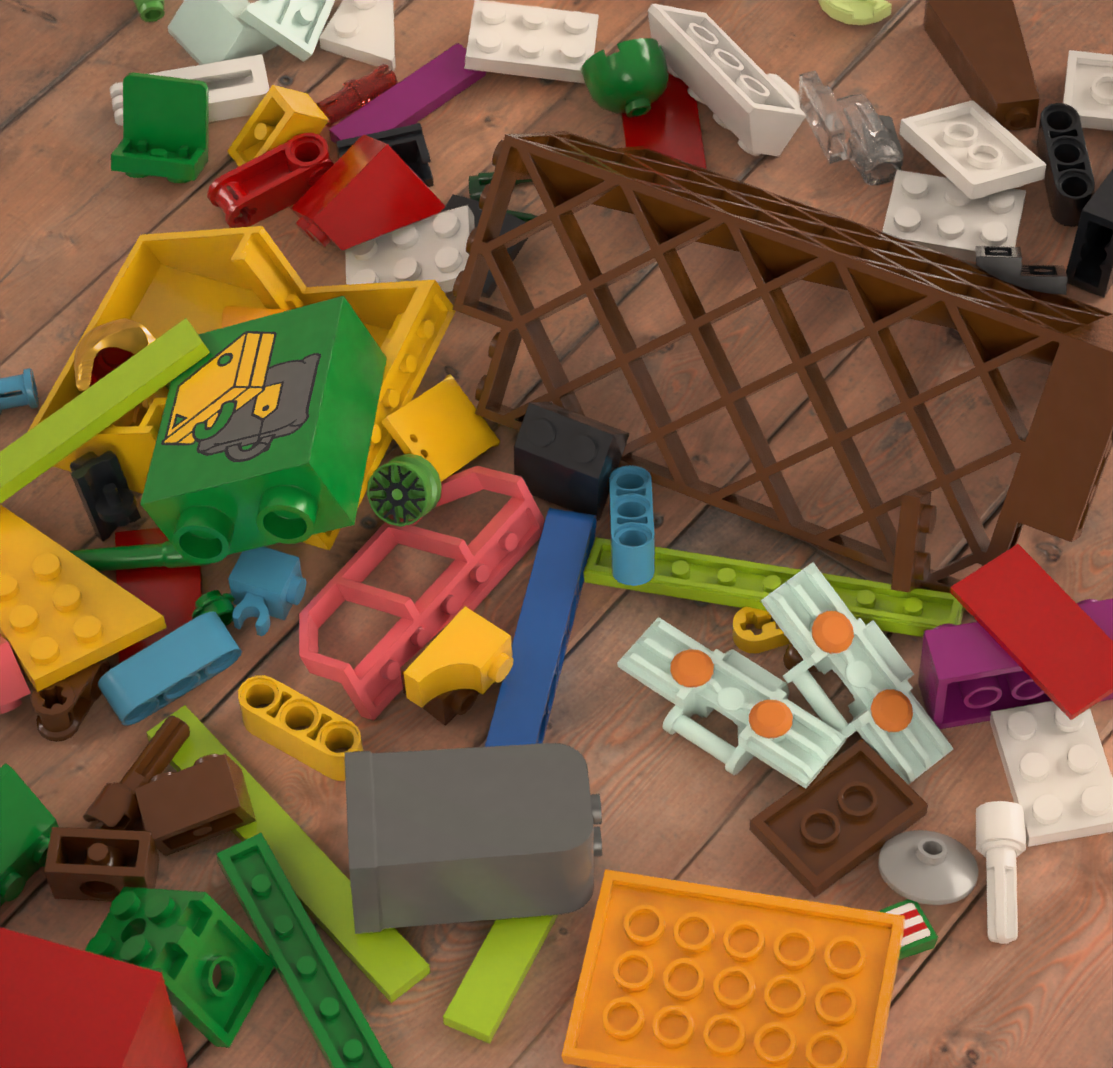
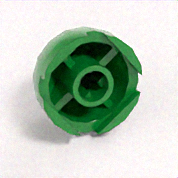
M638 38L617 43L619 52L606 57L603 49L584 62L581 72L592 100L602 109L615 114L626 113L627 117H638L646 114L651 110V104L659 99L667 87L669 74L666 57L661 45L659 46L658 41L653 38Z

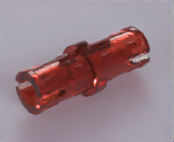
M382 64L358 80L350 79L343 84L344 87L341 90L315 103L329 119L325 126H333L334 123L359 110L396 85L398 81L392 70L384 75V72L389 70V66Z

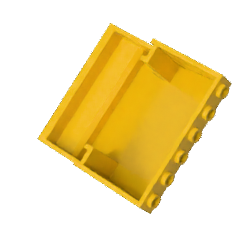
M263 226L142 234L130 251L81 339L86 333L97 326L124 318L141 323L155 340L185 318H187L198 334L222 328V313L225 306L292 310L344 296L387 357L358 504L359 507L367 491L368 481L373 472L378 469L393 439L381 421L412 401L456 311L452 310L453 304L436 280L307 287ZM77 346L28 431L81 394L76 387L74 356ZM164 386L147 398L148 410L139 426L115 427L111 424L53 467L72 472L70 464L84 454L94 452L99 457L110 450L117 456L130 490L143 494L169 389ZM341 528L311 535L303 543L330 551Z

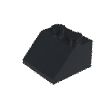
M531 402L528 404L514 446V475L521 476L524 479L531 495L574 512L596 515L598 521L601 518L609 495L610 474L619 466L630 433L549 402Z

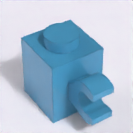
M264 546L242 551L228 578L231 594L235 598L233 604L236 605L233 610L234 627L241 629L243 622L247 618L257 617L258 619L255 624L257 635L264 636L270 628V616L282 620L286 619L292 605H298L301 602L306 589V579L302 577L299 557Z

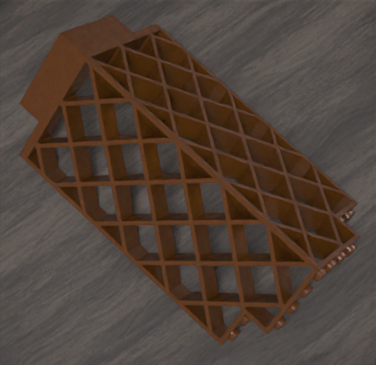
M567 131L505 134L504 140L497 144L492 158V165L495 166L491 183L485 186L479 200V209L482 210L479 223L471 231L466 243V253L469 254L464 271L458 274L453 286V296L456 299L452 310L501 328L500 332L494 335L489 346L488 356L492 360L488 373L481 378L476 389L475 399L479 401L475 412L476 415L520 431L529 403L517 409H512L502 405V401L522 339L548 392L531 402H549L585 416L575 392L622 369L651 432L626 444L618 468L629 465L642 467L650 473L652 483L893 575L897 531L888 515V511L901 506L902 495L885 503L882 502L852 437L906 412L936 476V479L915 488V490L931 492L940 487L942 488L972 551L971 554L936 570L930 569L927 580L921 581L920 586L934 591L950 593V587L960 580L949 575L976 563L984 566L1017 545L1024 525L1069 542H1073L1081 536L1113 447V313L1060 294L1032 291L1012 285L988 274L970 262L642 146L612 148ZM532 179L547 212L499 236L516 180ZM592 204L634 214L651 250L602 274L574 213ZM553 225L581 285L535 309L507 248ZM693 242L738 251L741 253L757 288L706 313L677 251ZM657 261L686 324L637 348L608 286ZM489 269L509 312L479 301ZM799 280L848 290L865 328L812 353L782 289ZM588 297L616 359L569 382L541 320ZM762 299L792 363L741 388L711 324ZM906 319H913L956 329L975 368L920 394L889 328ZM692 335L721 398L672 422L643 362V358ZM870 337L901 403L847 428L817 363ZM1017 358L1051 365L1029 432L998 367ZM798 373L828 438L776 462L746 398ZM980 376L1011 444L955 469L924 403ZM726 408L756 472L721 489L699 480L677 431ZM656 442L667 467L640 458L632 453ZM833 447L863 513L826 529L803 519L781 471ZM1016 452L1021 455L990 541L960 478ZM761 481L773 508L734 493ZM868 521L881 549L841 535V533Z

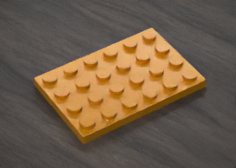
M605 869L561 1055L563 1063L588 1068H879L904 933L905 916Z

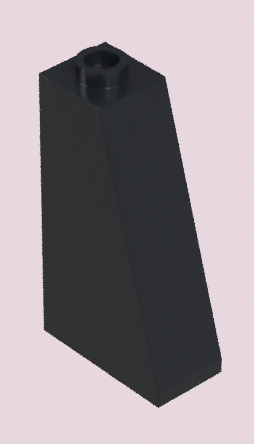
M1113 169L1081 212L1066 269L1068 284L1101 297L1107 295L1113 284Z

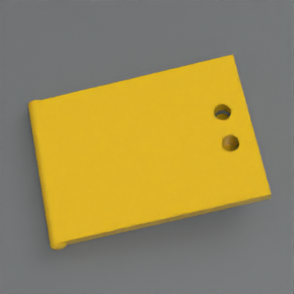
M451 374L381 421L404 454L418 455L429 461L438 472L441 482L491 447H496L500 444V440L484 418L475 414L476 407Z

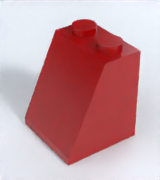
M363 134L290 209L300 218L295 225L311 241L314 242L316 240L324 248L330 244L343 251L440 213L446 206L387 143Z

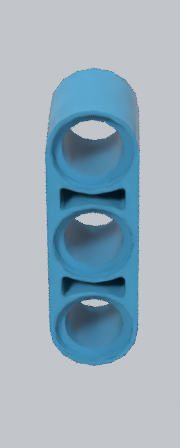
M629 465L615 469L609 477L611 558L613 577L622 584L635 586L647 583L654 577L655 534L651 475L642 467Z
M207 612L113 667L100 678L98 687L124 726H129L147 718L224 671L239 659L242 651L216 612Z

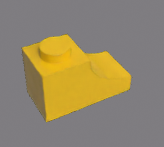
M464 606L404 671L407 699L422 708L433 698L452 690L474 689L484 694L494 682H501L513 666L511 635Z

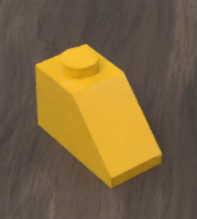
M272 85L227 152L237 165L241 166L291 140L296 135L302 133H315L319 135L329 119L307 93Z

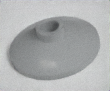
M913 830L900 833L889 839L883 845L879 854L878 868L886 884L899 895L918 903L945 905L957 902L972 892L978 879V865L972 853L957 840L938 832Z

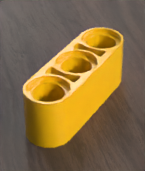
M256 675L248 678L241 684L238 690V701L243 724L248 732L330 779L346 781L344 752L335 753L333 751L338 748H348L349 750L345 752L363 751L361 733L353 722L272 677ZM260 704H269L264 708H255ZM299 726H309L304 730H293Z

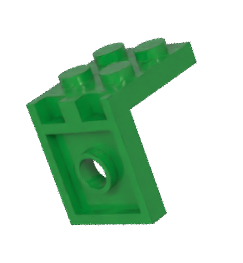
M123 887L120 894L113 900L110 911L96 935L89 941L86 947L87 952L161 972L170 1003L215 1047L230 1048L274 968L270 957L207 892ZM218 964L221 970V978L219 984L215 987L212 974L215 966Z

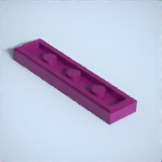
M456 43L329 129L330 139L336 144V141L362 136L363 134L367 135L413 125L486 76V71L465 69L467 49L461 44Z

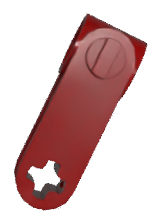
M315 133L296 135L278 147L221 175L210 185L207 197L212 205L220 207L225 213V221L230 228L250 227L295 204L334 165V162L330 159L328 144L322 136Z

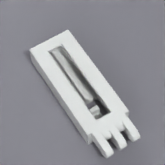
M262 54L150 73L151 75L205 82L209 88L208 122L252 115L269 91ZM123 82L110 87V95L113 99L112 106L115 111V122L117 125L123 126Z

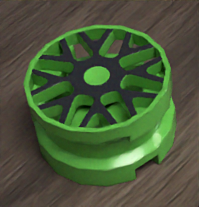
M404 454L396 456L373 472L368 481L367 497L370 507L380 519L391 525L405 526L413 524L436 507L441 498L442 484L438 472L429 461L418 455ZM392 514L394 520H391L388 516Z

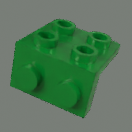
M134 72L128 73L123 79V139L111 154V171L125 172L127 176L133 178H144L149 175L166 177L168 181L173 183L195 181L208 162V85L200 80Z

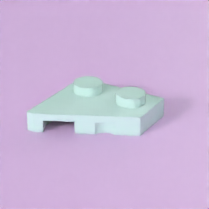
M259 0L243 9L238 18L305 62L314 52L335 0Z

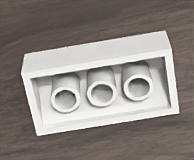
M652 3L648 9L651 38L657 40L659 46L661 45L666 57L668 72L677 78H681L689 87L688 93L697 101L706 104L714 112L713 119L722 127L731 130L739 138L738 145L744 151L753 156H759L760 154L780 156L806 117V114L706 13Z

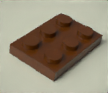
M860 739L826 764L807 788L797 785L750 820V831L815 898L881 849L889 839L904 832L927 814L928 804L863 739Z

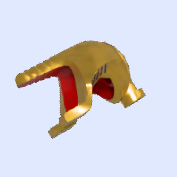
M126 318L111 321L89 331L80 340L75 350L74 367L77 389L81 393L155 341V338L141 323ZM147 399L112 424L115 427L139 426L148 410Z

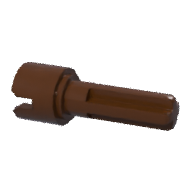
M175 716L167 717L119 783H107L84 813V820L87 822L98 820L96 829L133 831L142 818L135 788L148 784L152 777L165 770L189 737L190 727Z

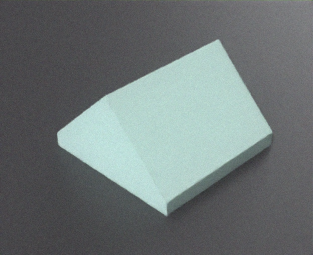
M184 0L168 25L169 34L199 65L261 55L278 45L238 18L240 12L251 4L248 0Z

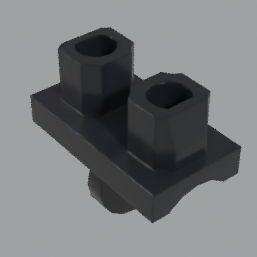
M109 450L99 457L94 452H88L70 464L74 484L94 532L101 541L110 538L113 531L118 527L126 526L141 518L136 498L128 486L117 456Z

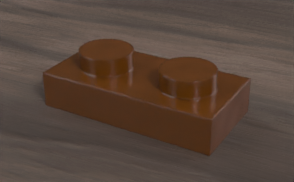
M913 489L902 495L891 590L911 592L921 585V581H926L928 578L931 555L925 552L927 534H932L937 514L936 506L930 505L932 492Z

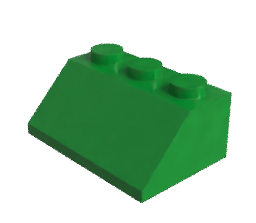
M6 763L0 768V907L6 901L14 900L24 889L26 881L40 867H45L52 827H59L54 816L15 770Z

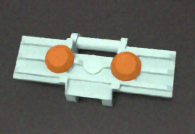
M814 562L761 600V603L804 659L782 677L787 683L792 681L824 723L847 738L858 731L864 741L908 785L954 749L910 690L913 687L908 682V679L914 675L912 670L874 620L865 625L861 618L857 620ZM813 665L819 672L822 671L823 674L833 670L852 693L855 700L848 705L849 712L853 716V720L847 723L808 671Z
M659 617L618 661L620 669L675 704L663 722V730L671 735L677 732L726 764L725 770L732 775H737L755 756L802 787L807 788L846 741L847 737L788 700L789 689L786 682L734 649L726 653L715 649L714 652ZM714 709L738 725V746L735 748L690 717L693 714H697L702 718H707Z

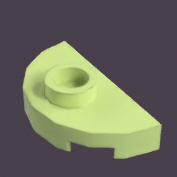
M818 0L824 12L831 18L845 24L867 25L879 22L891 15L892 4L886 0Z

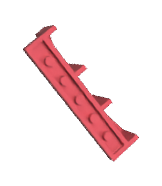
M475 466L453 474L441 482V498L436 507L481 490H488L512 497L468 546L463 539L416 527L415 525L422 517L413 524L396 526L385 522L299 613V656L309 673L341 683L360 716L374 721L403 689L400 668L452 621L464 606L474 611L541 537L545 519L521 476ZM397 544L455 559L415 603H413L410 597L362 583ZM345 600L401 617L354 670L349 663L319 654L318 629Z

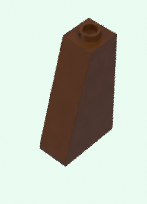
M925 0L924 29L970 98L1008 131L1035 128L1040 97L1013 0Z

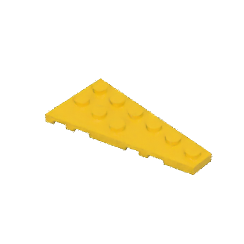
M0 504V634L9 642L15 658L37 692L167 628L163 615Z

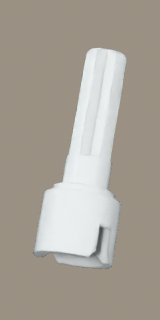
M994 801L984 803L976 808V850L986 857L987 937L991 942L1009 944V942L1015 941L1018 937L1016 857L1026 850L1025 813H1023L1022 806L1017 803Z

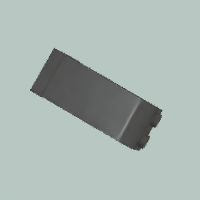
M559 743L386 753H371L370 751L344 752L349 872L355 934L381 932L382 929L567 914L582 908L591 899L594 892V857L602 856L600 826L594 827V824H602L600 794H590L587 763L582 754L576 749Z

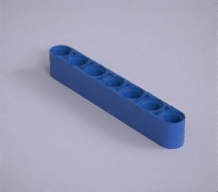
M549 508L512 642L513 666L508 675L502 680L485 747L543 743L584 584L583 572L595 540L596 515Z

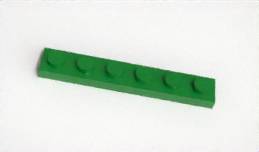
M262 832L216 853L217 862L330 1068H393Z

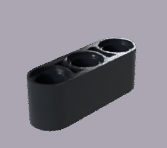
M1054 103L1045 107L1041 112L1037 152L1039 158L1046 164L1044 183L1050 211L1054 220L1067 227H1076L1079 224L1083 208L1094 194L1095 181L1077 110L1065 103Z

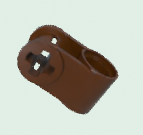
M101 660L39 692L36 689L33 690L31 695L32 707L38 714L36 719L37 728L42 737L58 742L71 738L78 731L93 703L102 694L98 687V682L110 670L108 661Z

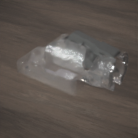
M816 70L800 74V108L806 114V119L829 164L848 159L861 174L865 183L869 185H882L894 180L897 170H902L904 155L892 118L878 115L872 103L863 94H854L835 99L832 89L829 85H823Z

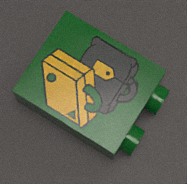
M340 296L198 334L210 353L171 381L140 503L172 543L175 550L188 564L196 562L209 564L219 562L230 554L276 543L296 544L307 540L314 534L355 525L387 357L346 298Z

